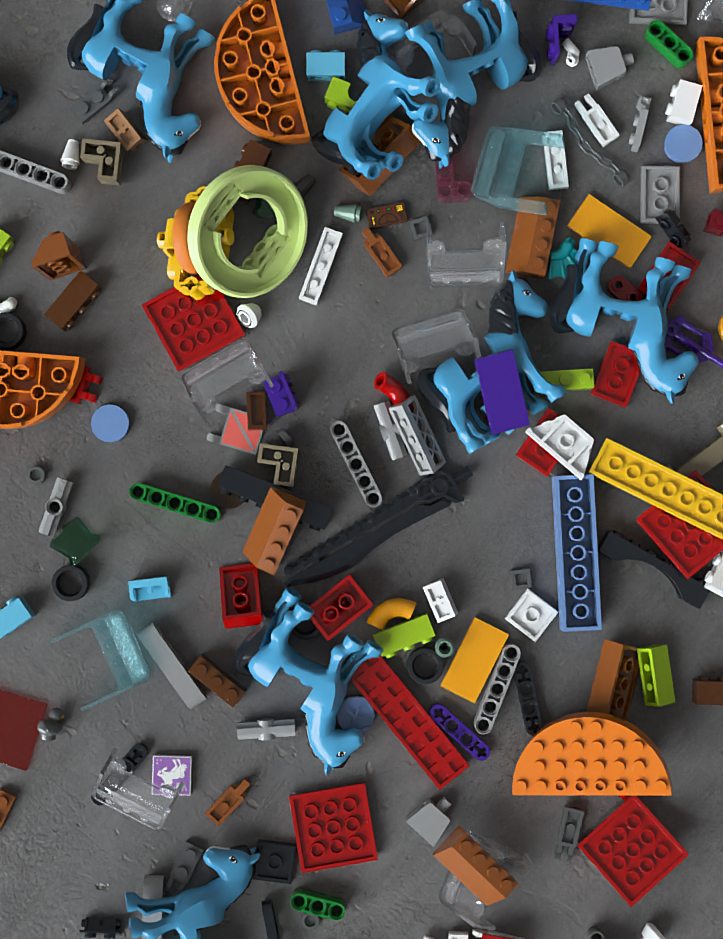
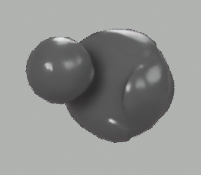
M53 708L50 711V719L40 720L37 724V730L41 733V739L46 741L55 740L56 734L61 731L62 724L59 720L64 718V715L59 708Z

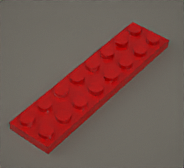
M381 655L378 658L365 660L357 668L350 680L439 790L470 766Z

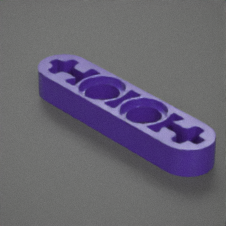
M440 703L431 706L429 711L431 718L471 755L481 761L489 757V746L450 710ZM435 708L438 710L442 708L443 710L441 712L445 717L447 716V714L450 715L448 718L445 719L443 724L441 723V721H443L442 717H440L439 715H437L436 717L434 716ZM450 720L457 721L458 727L456 730L452 731L447 728ZM463 734H471L472 741L470 743L462 742ZM476 740L479 741L476 743L478 747H480L481 749L485 747V755H477L478 751L473 746Z

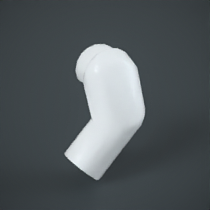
M567 38L561 45L568 51L567 65L573 67L579 61L580 51Z
M9 297L8 300L0 303V313L13 311L16 308L17 300L14 297Z

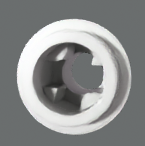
M68 140L60 160L62 167L76 170L77 166L80 165L78 141Z

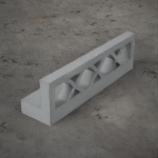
M415 395L410 396L402 403L394 404L388 408L420 476L433 474L447 463ZM410 403H412L414 407L413 413H411L408 407ZM418 420L422 425L421 430L417 426ZM426 437L429 440V447L425 443ZM434 454L436 455V457H437V459H438V461H439V462L436 463V464H435V462H434V460H433Z

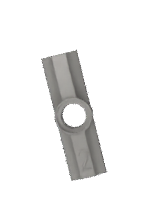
M389 401L375 405L374 409L380 424L379 429L384 442L386 441L391 459L395 460L407 456V452L400 432L388 409L391 404Z
M57 477L50 499L46 503V511L38 532L52 537L56 536L61 518L67 508L66 504L74 484L73 482ZM58 502L60 510L55 513L52 510V505Z
M262 718L257 721L237 722L238 740L257 738L259 740H272L276 737L296 736L295 718L278 720Z

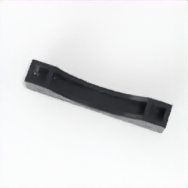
M613 530V532L606 531L598 546L600 554L614 561L625 559L639 560L654 566L669 579L679 599L695 608H701L710 590L704 587L706 583L704 580L698 577L696 580L691 577L687 579L680 570L673 567L674 564L665 558L663 561L656 558L657 554L649 549L646 551L639 548V543L632 539L628 542L623 539L624 535L616 530Z

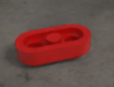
M615 276L609 280L607 289L616 299L631 301L629 297L634 295L635 301L642 300L641 293L625 278ZM616 282L621 284L620 289L615 287Z

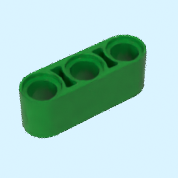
M660 20L650 22L644 32L646 41L674 67L678 69L685 68L693 58V50ZM651 29L657 30L658 34H653ZM665 42H670L672 47H667ZM679 54L684 55L686 60H681Z
M297 888L291 894L290 904L296 911L331 920H340L345 915V902L339 897L304 888ZM296 896H302L304 898V901L298 903L294 900V898ZM321 901L323 906L315 907L313 902ZM338 905L342 908V910L340 912H334L332 910V907Z

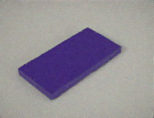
M513 349L475 358L474 362L491 434L494 435L530 425Z

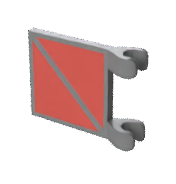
M217 404L216 411L228 416L222 436L209 433L207 440L256 455L263 430H248L247 412Z

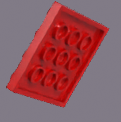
M200 275L193 276L199 281H203ZM173 287L142 304L144 311L178 372L246 336L223 293L215 290L213 294L205 295L200 300H196L190 295H184Z
M696 469L687 476L714 490ZM654 505L636 519L637 523L687 579L723 550L722 539Z
M365 782L289 795L302 873L378 860Z
M632 795L577 845L630 907L635 905L689 855L636 795Z

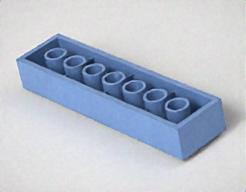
M594 474L584 475L582 481L575 475L553 476L552 494L559 627L563 632L602 630Z

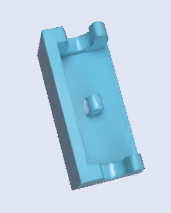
M169 576L128 581L130 599L133 601L171 597Z

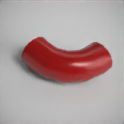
M380 372L376 376L374 388L384 393L393 405L402 403L410 397L405 387L391 375ZM410 403L408 407L411 413H413L414 407L412 403Z

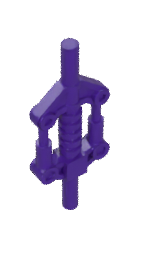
M678 315L667 324L665 349L675 355L683 353L680 351L681 349L670 343L672 338H674L680 344L683 343L684 346H688V349L691 348L693 352L696 351V356L699 360L698 364L710 360L723 368V359L713 353L711 333L701 332L695 328V325L685 320L683 315ZM682 326L700 335L702 345H699V342L696 343L694 339L691 340V337H686V334H682L681 331L678 332L679 327Z

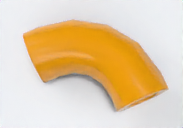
M404 598L387 599L374 608L366 623L384 630L388 621L394 617L410 620L417 602Z

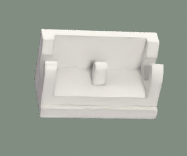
M444 578L423 587L437 623L455 617L458 614Z

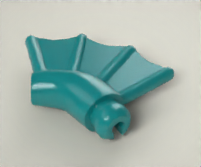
M566 237L557 250L550 251L548 279L556 276L565 279L567 275L566 266L568 264H575V255L578 250L574 248L575 240L571 239V237Z

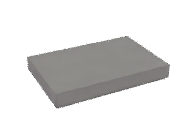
M651 0L649 11L629 10V23L649 25L654 20H660L667 26H686L688 0Z
M642 165L640 223L659 224L655 218L663 215V212L668 208L674 210L680 219V166Z

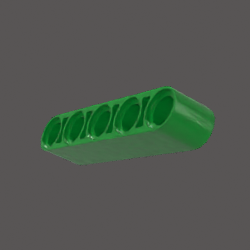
M135 483L129 489V494L134 500L208 523L218 522L222 517V511L217 506L153 486ZM139 486L144 490L141 497H137L135 494V489ZM156 492L162 495V500L159 503H156L153 499V495ZM177 497L181 504L175 509L171 501ZM193 503L199 506V511L196 514L190 512V506ZM210 509L217 511V517L214 520L208 517Z

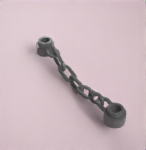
M563 97L554 100L551 103L553 111L558 115L565 114L569 129L575 134L578 139V145L584 153L590 154L601 166L611 169L615 173L612 178L616 185L623 187L630 179L629 173L624 169L620 170L614 160L596 152L587 139L583 138L579 131L577 117L567 108L569 106L567 100ZM574 119L576 126L572 129L570 120ZM584 142L590 147L588 150L582 146ZM603 159L611 162L609 166L602 163Z

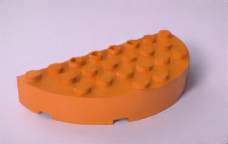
M249 0L241 7H237L230 15L216 43L214 71L221 97L236 121L252 134L279 144L296 145L310 143V134L275 0Z
M700 37L695 43L698 84L703 85L700 93L708 183L710 194L723 192V38Z
M0 351V429H19L34 426L59 412L72 398L78 388L84 372L86 359L76 356Z
M600 712L568 714L542 727L532 737L522 752L515 768L512 783V795L672 796L673 790L669 768L655 743L630 722Z

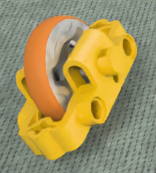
M205 186L198 188L196 192H190L186 195L185 204L175 211L174 218L167 219L166 231H160L157 235L159 248L163 249L169 257L167 266L168 277L174 280V287L196 300L202 299L205 295L213 294L216 290L204 280L199 281L195 277H190V274H199L189 254L187 240L188 225L194 205L206 188ZM233 208L229 210L215 229V231L221 233L222 249L228 260L230 245L234 243V232L232 230L234 221Z

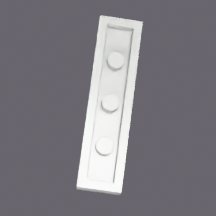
M327 227L324 228L299 300L317 306L343 233Z

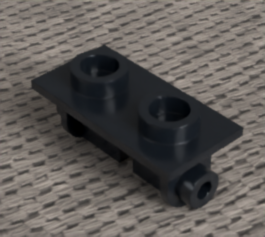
M668 208L663 212V215L655 218L671 243L679 248L689 244L688 242L691 240L690 233H688L683 224L677 227L680 219L674 210Z
M86 917V919H82L81 927H84V930H79V932L85 934V938H96V935H104L105 939H115L116 936H121V933L117 931V928H121V920H118V918H104L103 926H100V918Z

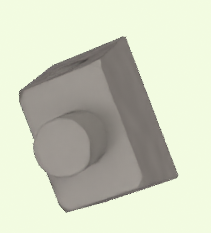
M618 46L589 50L585 56L596 91L623 78L627 72L625 66L634 64L632 53L621 55Z
M444 796L437 804L429 798L405 817L406 822L434 847L450 822V816L446 811L452 803Z

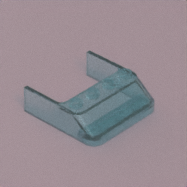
M503 126L490 127L485 134L471 185L474 197L500 209L547 215L548 211L545 202L513 198L526 148L534 144L565 149L566 145L563 134Z
M122 611L110 612L50 640L52 644L85 628H91L114 676L117 689L85 704L80 708L81 711L141 685L151 676L148 663L129 621Z

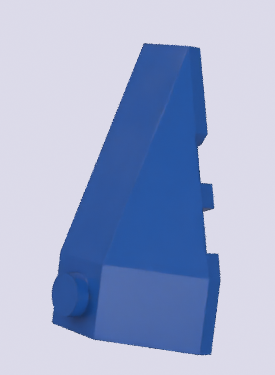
M325 0L334 35L361 28L365 20L364 11L367 9L362 0Z

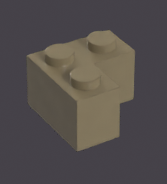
M82 138L80 158L84 163L99 165L97 179L101 184L121 186L125 150L121 142Z
M260 443L257 463L276 465L274 485L294 487L299 449Z

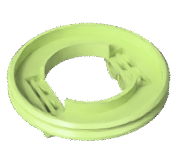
M243 165L222 173L203 190L190 216L187 240L190 258L196 271L212 288L232 297H256L273 290L292 273L304 251L308 234L306 206L300 192L292 181L270 168L259 165ZM240 196L246 199L263 198L273 208L277 224L272 225L266 231L263 240L255 245L251 255L243 261L242 267L235 266L226 258L221 245V233L215 231V229Z

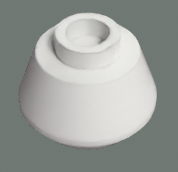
M254 303L241 304L237 308V318L245 327L254 328L261 318V309Z
M646 923L641 933L643 935L641 939H665L655 925Z

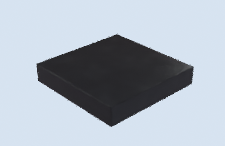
M258 839L256 853H259L261 856L255 862L253 880L291 884L296 844Z

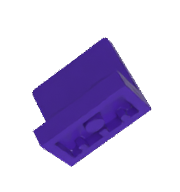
M577 14L554 15L552 21L548 23L545 36L546 41H549L547 60H550L551 66L555 65L560 54L559 38H565L572 34L577 23Z
M283 371L279 372V376L263 382L277 418L298 410L297 405L300 404L297 394L291 392L290 387L293 384L288 373L284 375Z

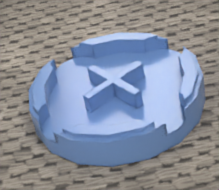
M682 124L675 126L664 139L665 153L669 159L676 163L691 162L702 150V137L698 130L690 125Z
M108 404L101 406L95 411L91 419V427L98 439L113 443L120 441L126 436L130 427V420L124 409Z
M358 695L349 696L344 699L337 712V722L343 730L355 727L361 729L364 733L369 730L375 718L374 708L365 697Z

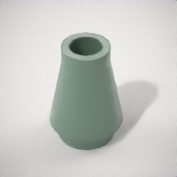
M358 204L335 205V217H340L353 223L361 222L362 206Z
M442 638L436 642L435 651L440 657H449L454 652V644L450 639ZM443 643L447 644L446 649H441L440 646Z

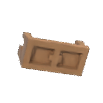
M117 108L104 120L127 151H136V146L139 144L144 145L148 142L125 111Z

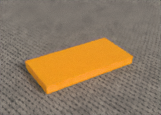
M588 194L567 225L568 228L585 239L598 243L605 241L618 245V250L612 257L629 269L652 237L590 194Z
M474 617L440 686L475 703L509 634Z

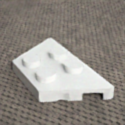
M564 414L556 417L555 420L543 422L542 425L534 428L530 427L525 431L526 434L581 481L584 479L594 439Z

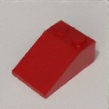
M253 563L219 567L222 620L225 628L260 625L263 606L258 568Z
M349 573L309 606L314 610V614L310 619L327 641H329L372 607L374 602L351 573Z

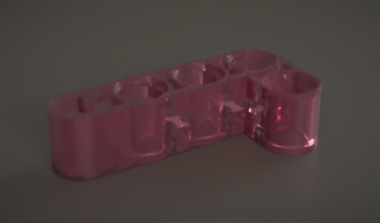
M453 157L450 158L449 165L447 167L443 165L441 169L439 168V163L435 162L436 198L442 203L469 201L473 193V186L467 181H454ZM441 170H447L449 172V176L442 177L439 172ZM444 188L448 189L450 195L443 196L441 195L440 190ZM466 188L469 194L463 196L459 193V190Z

